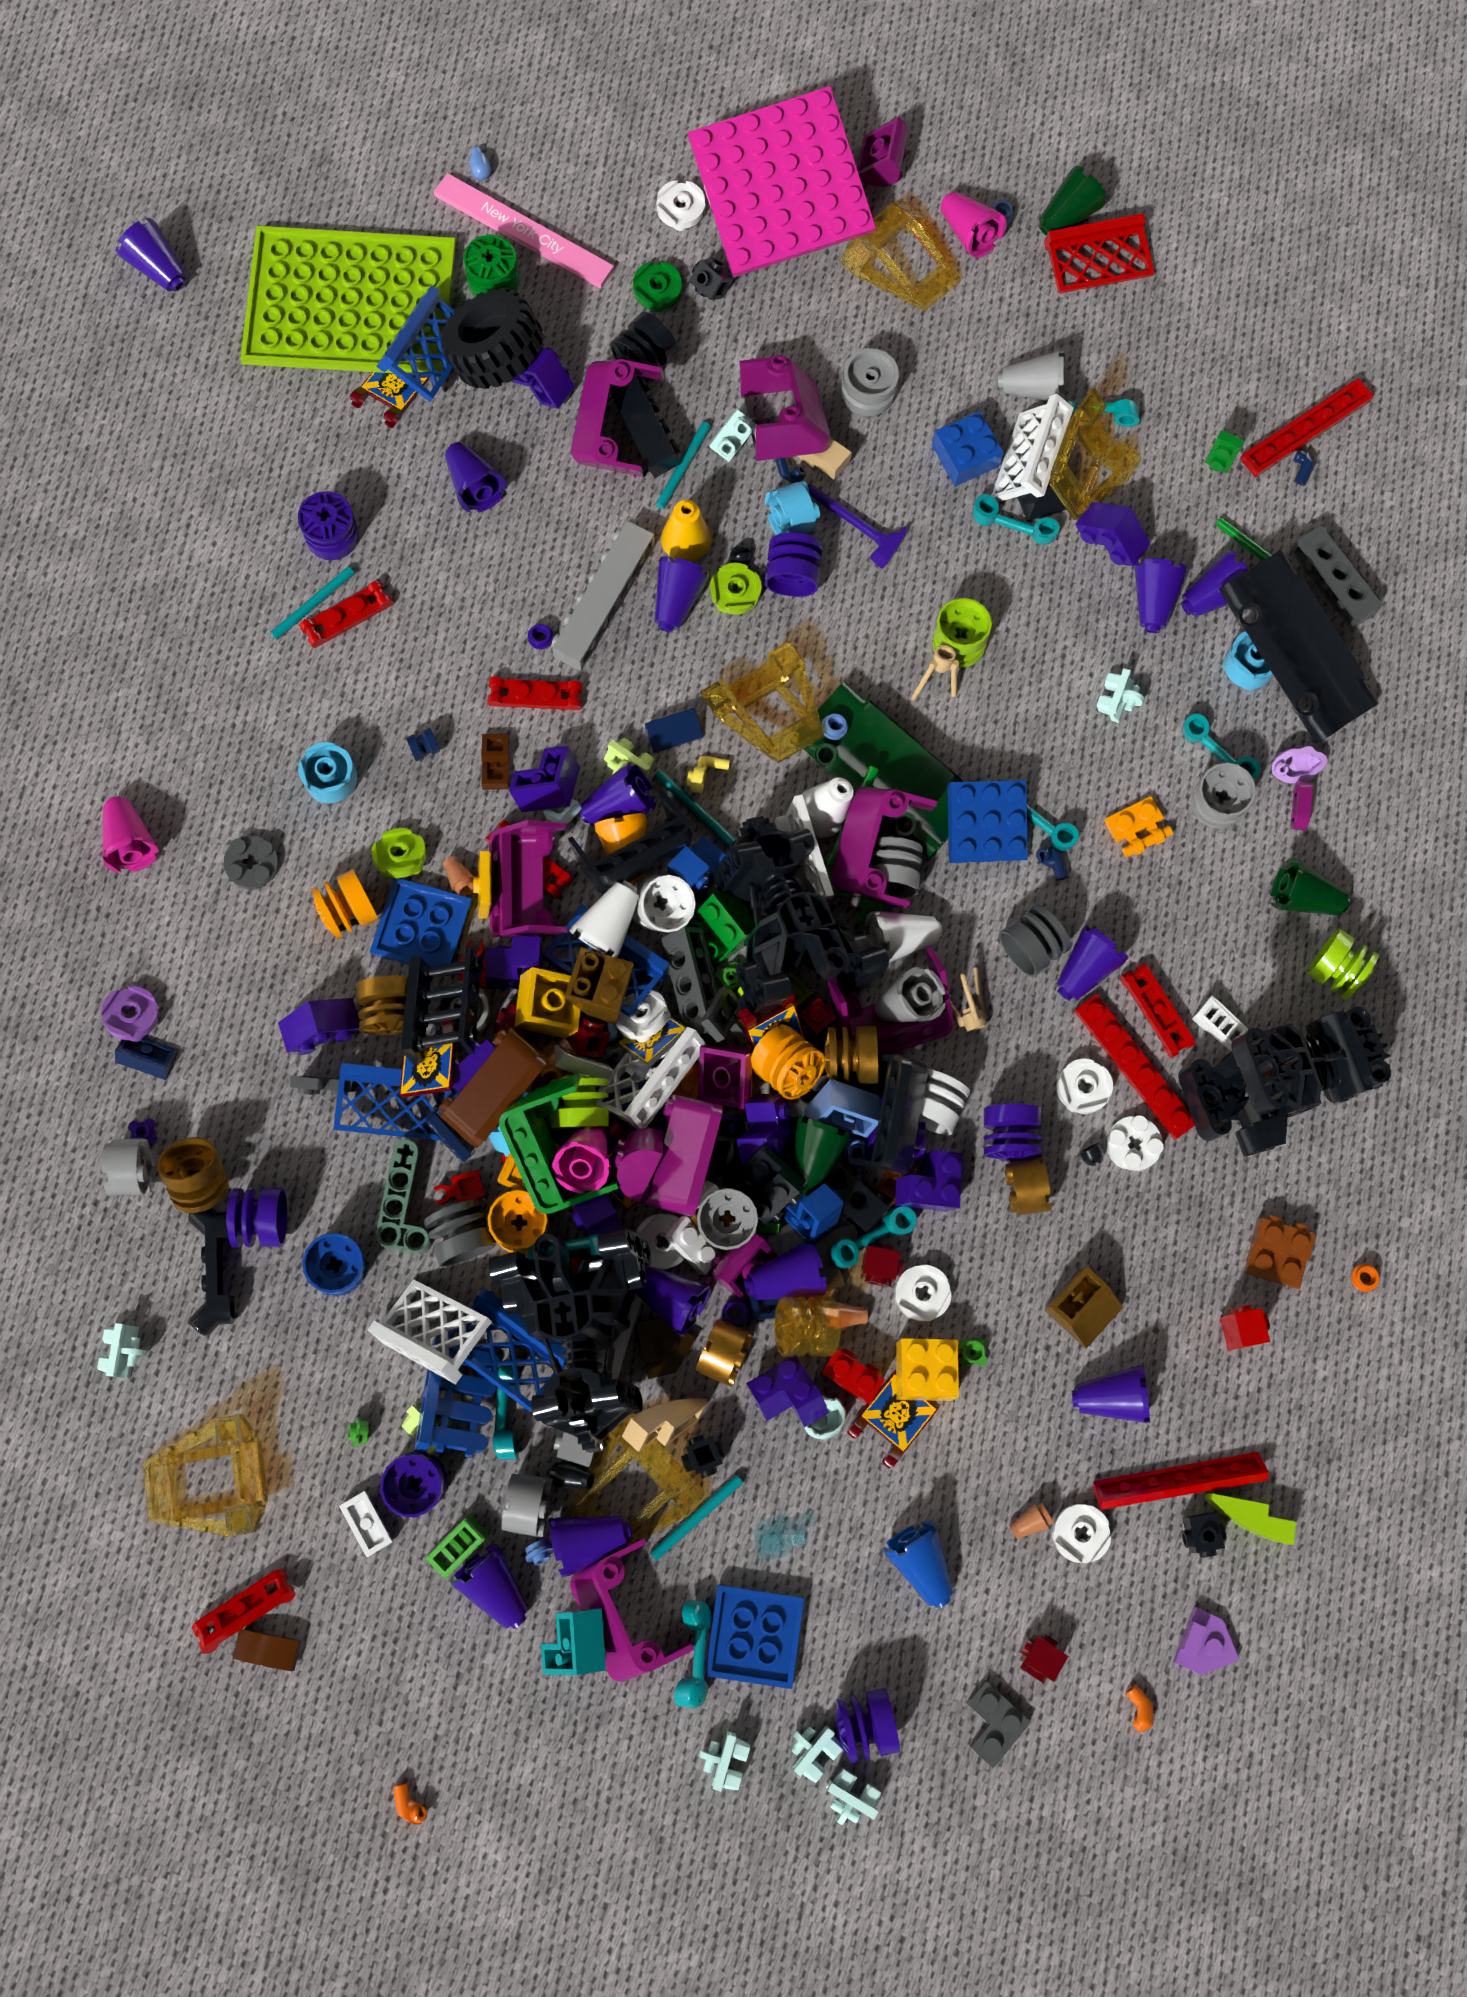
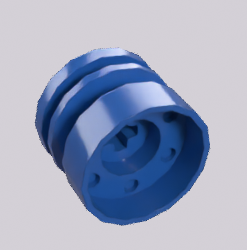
M338 1233L324 1234L313 1240L305 1250L302 1260L303 1273L308 1282L321 1293L334 1297L347 1295L354 1291L363 1281L367 1269L365 1256L357 1243L348 1236ZM334 1259L339 1263L343 1262V1265L339 1267L340 1272L338 1273L329 1270V1267L333 1265L332 1260Z

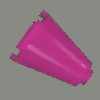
M959 192L949 193L942 199L941 212L966 252L974 258L983 257L995 248L993 243L997 238L1001 240L1006 230V218L1002 213Z
M120 796L111 797L103 805L104 865L109 870L121 873V869L129 868L130 872H135L148 867L156 860L155 854L158 853L156 842L130 801Z
M581 1126L556 1152L552 1166L558 1183L567 1190L575 1193H584V1191L593 1190L594 1192L606 1183L610 1173L606 1132L602 1126Z

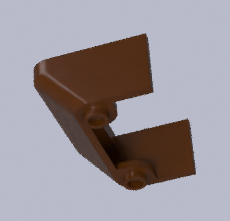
M510 1023L505 1025L506 1031L501 1029L493 1038L492 1042L495 1044L493 1052L459 1094L456 1093L453 1097L447 1095L438 1107L439 1116L475 1148H478L499 1124L503 1111L517 1102L548 1061L543 1049Z

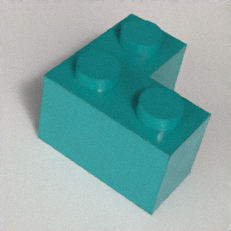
M602 1608L555 1613L557 1641L541 1644L543 1675H583L606 1671Z

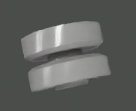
M876 348L862 349L847 359L843 370L841 397L845 405L852 412L862 416H876L884 413L892 405L899 380V370L895 360L886 352Z

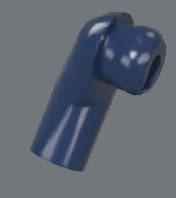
M1298 450L1293 461L1300 464V469L1294 482L1305 486L1313 471L1314 461L1310 452Z
M787 457L775 459L781 478L795 483L803 481L806 477L805 468L802 466H796L795 468L790 466Z
M1042 847L1037 850L1036 858L1040 863L1053 869L1056 881L1069 877L1061 853L1048 847Z

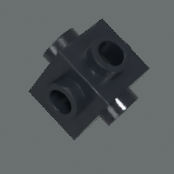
M712 258L700 260L695 264L689 282L695 286V291L699 295L707 297L709 300H716L724 296L734 278L724 269L725 266L722 262Z
M703 1434L688 1440L689 1446L683 1449L685 1455L681 1456L686 1472L691 1471L693 1477L700 1474L702 1479L718 1473L716 1467L723 1464L721 1458L724 1457L719 1441L714 1442L712 1436L705 1439ZM697 1453H705L707 1458L704 1463L697 1461Z
M1209 1512L1182 1517L1185 1529L1182 1530V1540L1184 1546L1189 1548L1190 1553H1199L1200 1558L1216 1556V1550L1225 1548L1226 1531L1224 1525L1219 1523L1217 1513Z

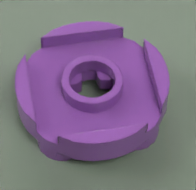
M129 986L128 989L113 991L106 997L101 1007L102 1021L105 1028L111 1035L122 1040H131L133 1042L142 1040L145 1035L155 1028L159 1019V1009L153 995L149 991L137 986ZM132 1008L136 1009V1015L131 1018H126V1015L123 1013L125 1010L131 1011Z

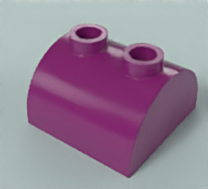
M897 117L864 135L857 165L861 182L885 187L897 183L902 178L903 170L901 166L908 153L905 147L909 131L906 123L901 118Z
M728 1044L700 1046L698 1100L745 1109V1103L752 1097L753 1068L751 1056L753 1049Z
M653 1128L637 1129L629 1133L624 1140L618 1139L612 1154H614L611 1165L618 1168V1185L627 1197L637 1202L640 1201L663 1155L664 1132Z
M754 1233L746 1244L736 1249H730L725 1256L722 1254L718 1255L712 1262L713 1271L711 1274L738 1299L746 1303L749 1296L745 1289L744 1280L748 1279V1272L777 1256L766 1241Z

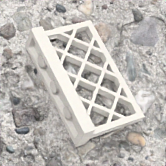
M1058 394L1049 396L1047 404L1019 414L991 495L997 502L1032 493L1035 497L1045 495L1073 411V407ZM1030 447V449L1022 457H1020ZM1021 469H1023V470L1017 475V477L1013 480V478L1015 477V475H1016Z
M803 795L794 796L786 815L776 817L775 824L777 830L793 832L807 828L811 831L814 838V850L797 870L796 877L807 892L815 893L827 900H831L834 893Z
M687 1027L674 1046L661 1057L664 1059L660 1065L654 1068L653 1064L649 1068L645 1078L642 1080L648 1079V1081L639 1090L638 1083L634 1082L631 1077L619 1081L621 1075L627 1072L626 1067L632 1062L639 1061L635 1060V1057L629 1053H626L609 1076L608 1086L600 1087L597 1091L608 1094L615 1092V1099L605 1103L602 1102L603 1099L596 1100V1106L608 1108L610 1114L631 1123L635 1129L647 1128L700 1056V1046H706L705 1042L696 1030ZM632 1085L633 1092L621 1096L620 1089ZM632 1101L625 1112L622 1111V1104Z
M413 1279L381 1324L373 1321L368 1331L382 1344L456 1384L462 1376L458 1371L459 1367L492 1321L488 1317ZM417 1290L421 1291L422 1299L411 1303V1298ZM440 1301V1309L429 1313V1305ZM422 1308V1316L411 1320V1312ZM458 1311L459 1319L447 1323V1314ZM404 1315L405 1323L395 1327L392 1326L397 1317ZM440 1318L441 1326L430 1330L429 1321ZM476 1320L479 1321L473 1331L466 1333V1324ZM423 1324V1333L412 1337V1328ZM459 1327L460 1336L448 1340V1331ZM441 1334V1343L430 1347V1338ZM460 1344V1350L453 1359L450 1358L449 1348Z

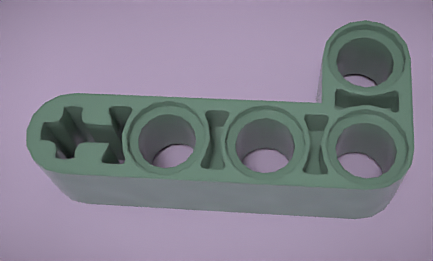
M401 1140L394 1146L376 1229V1239L385 1249L422 1255L430 1249L432 1239L429 1238L428 1233L423 1228L407 1225L421 1161L420 1149L411 1140ZM408 1148L414 1153L413 1156H408L406 1160V1165L411 1170L404 1168L405 1158L401 1155ZM400 1175H407V1185L402 1188L396 1187V1178ZM395 1202H401L403 1205L401 1213L390 1215V1206ZM390 1229L396 1230V1240L392 1243H385V1232ZM423 1234L425 1237L424 1244L419 1248L412 1247L411 1240L414 1235Z

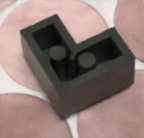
M722 1114L710 1159L711 1175L730 1177L742 1165L737 1138L749 1130L747 1117Z

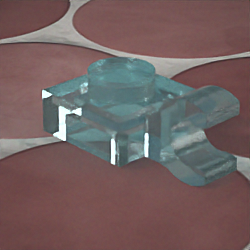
M782 1526L754 1531L758 1561L787 1556L786 1547L805 1544L804 1532L784 1535Z

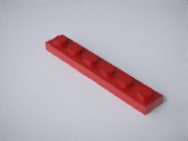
M1357 378L1243 453L1240 460L1256 478L1371 402L1374 395Z
M1097 994L1074 1010L1174 1140L1195 1126L1190 1112Z
M1259 1452L1095 1480L1093 1481V1490L1101 1510L1266 1481L1269 1477V1471Z

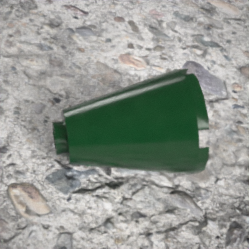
M1075 166L1069 171L1040 216L1039 229L1045 236H1047L1049 231L1073 227L1107 204V201H1104L1107 196L1103 187L1092 174L1088 177L1082 172L1085 170L1083 167Z
M1288 859L1286 862L1290 864L1286 869L1280 868L1277 872L1270 895L1272 897L1276 896L1275 903L1271 902V905L1276 909L1338 916L1345 912L1350 905V898L1346 890L1299 859Z
M799 1114L792 1169L806 1181L801 1192L805 1195H810L811 1191L814 1192L822 1185L849 1142L852 1133L846 1131L845 1135H841L843 1129L810 1118L805 1122L806 1116Z

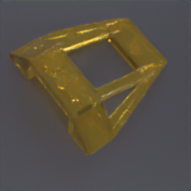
M894 201L874 217L875 232L853 239L839 259V262L856 278L862 281L866 280L876 285V288L882 291L886 290L898 296L900 300L923 311H927L959 284L961 280L933 225L915 206L907 201ZM903 229L908 234L912 232L938 265L915 286L911 284L882 247ZM875 254L899 285L869 268L874 263Z
M1090 388L1068 422L1050 474V486L1073 520H1079L1092 502H1098L1104 496H1109L1114 492V488L1117 485L1128 481L1141 462L1131 444L1114 443L1099 420L1106 405L1095 388ZM1077 436L1092 458L1083 487L1067 465ZM1100 465L1112 471L1113 473L1091 494Z
M790 641L768 652L767 664L727 686L724 680L721 679L700 691L701 696L714 715L726 726L778 763L824 737L817 707L812 696L810 682L807 678L804 660ZM792 675L795 677L806 708L785 685ZM777 691L799 716L800 720L768 737L745 708ZM731 713H735L737 717L742 721V723Z
M243 1414L215 1418L198 1431H193L185 1436V1439L165 1448L142 1463L148 1521L175 1527L191 1528L200 1532L215 1533L224 1537L257 1532L268 1502L261 1440ZM216 1436L217 1446L185 1451ZM231 1455L236 1497L179 1507L175 1465ZM225 1511L226 1521L191 1517Z
M633 1414L608 1434L609 1441H607V1447H604L602 1451H598L588 1472L594 1473L596 1478L618 1443L626 1450L594 1480L593 1487L590 1490L578 1489L566 1512L568 1517H609L593 1498L634 1458L662 1490L629 1522L632 1538L628 1539V1545L689 1516L709 1496L657 1439L638 1452L622 1437L630 1419L634 1417ZM670 1498L678 1505L639 1529Z

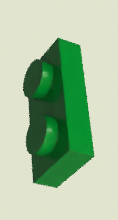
M1221 430L1205 463L1209 464L1215 471L1228 473L1244 440Z

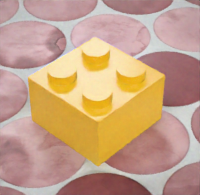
M534 967L521 974L514 1028L561 1038H567L578 1032L580 1009L564 998L571 976Z
M901 1338L896 1342V1400L953 1401L959 1398L958 1340Z

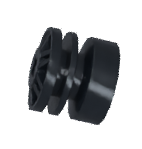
M641 312L628 325V330L624 329L610 343V349L615 359L657 367L665 365L678 352L676 340L670 330L662 321L648 312ZM644 377L646 383L651 379Z

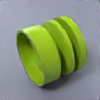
M967 598L954 599L946 603L939 611L932 640L934 653L939 645H948L956 652L954 660L959 662L958 668L970 667L977 663L984 655L992 626L991 617L987 609L976 600Z
M1339 928L1323 945L1307 969L1306 974L1320 984H1323L1332 976L1334 980L1330 990L1335 993L1344 985L1339 996L1346 1001L1366 983L1374 970L1373 968L1379 958V954L1372 950L1363 959L1368 948L1364 944L1352 952L1351 948L1355 938Z
M566 1075L558 1079L550 1080V1083L561 1080L571 1075ZM580 1075L581 1079L577 1091L559 1097V1101H563V1107H558L555 1112L550 1114L551 1128L609 1127L608 1108L596 1106V1100L608 1098V1093L596 1092V1087L608 1086V1079L593 1075Z

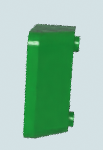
M579 1073L537 1088L505 1109L499 1119L500 1130L533 1205L539 1212L544 1214L554 1213L619 1189L617 1169L611 1171L606 1183L594 1192L593 1190L584 1191V1193H575L567 1190L556 1179L552 1163L558 1150L543 1117L555 1112L559 1104V1097L577 1091L581 1079Z

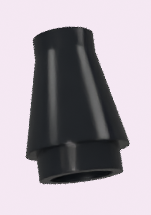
M565 1460L555 1462L549 1478H553V1485L557 1489L590 1490L595 1480L594 1473L587 1472Z

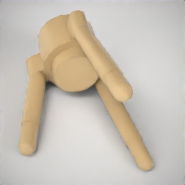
M941 644L936 648L932 661L915 689L911 700H916L934 670L939 673L951 670L952 697L956 696L959 662L954 660L956 652L952 647Z
M978 967L973 968L978 1005L975 1006L964 973L960 977L969 1004V1008L962 1011L964 1016H961L950 1000L951 1010L957 1019L959 1027H965L967 1032L987 1026L986 1019L988 1017L985 1012Z

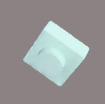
M572 799L569 807L545 809L543 813L548 820L566 823L567 825L581 810V806L578 801Z

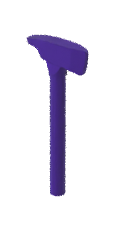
M809 483L807 486L811 497L878 544L879 548L870 555V558L881 569L885 568L904 540L908 527H904L898 533L892 532L890 535L882 533Z

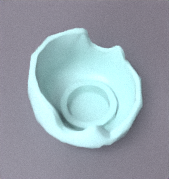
M822 1395L829 1413L804 1429L810 1436L826 1440L838 1435L846 1421V1410L838 1398L832 1399Z

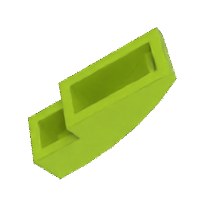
M1206 1493L1205 1500L1239 1527L1267 1540L1294 1545L1296 1522L1269 1517V1504Z

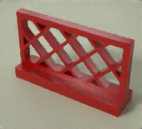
M1144 213L1049 231L1044 240V246L1046 251L1049 252L1059 294L1153 276L1155 273L1143 227L1146 223ZM1138 235L1140 246L1135 250L1126 244L1125 241L1128 237ZM1112 241L1119 246L1114 255L1101 247L1104 242ZM1087 245L1095 250L1090 259L1078 252L1081 246ZM1121 248L1133 255L1128 264L1116 257ZM1065 250L1072 256L1065 264L1057 258L1056 251ZM1097 253L1110 260L1105 269L1092 261ZM1074 257L1086 264L1081 273L1069 266ZM1135 258H1138L1145 263L1146 270L1137 271L1130 265ZM1112 262L1124 269L1121 275L1114 276L1107 271ZM1088 267L1101 274L1097 280H1090L1083 275ZM1065 271L1077 278L1074 284L1064 286L1062 275Z

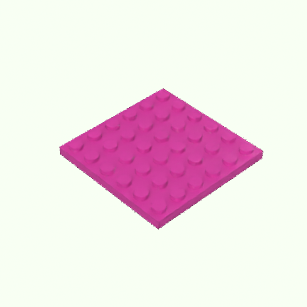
M830 86L687 132L733 278L875 232L876 227Z

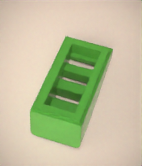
M469 1514L425 1559L446 1579L490 1534L472 1514ZM464 1527L477 1539L476 1541L465 1531ZM457 1534L470 1546L467 1550L455 1538ZM448 1543L461 1555L459 1558L446 1546ZM440 1551L452 1563L450 1567L437 1555Z

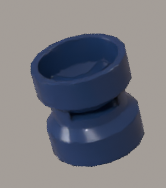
M431 728L423 730L420 735L406 737L415 761L424 759L426 754L440 752ZM419 740H421L424 746V750L422 749Z

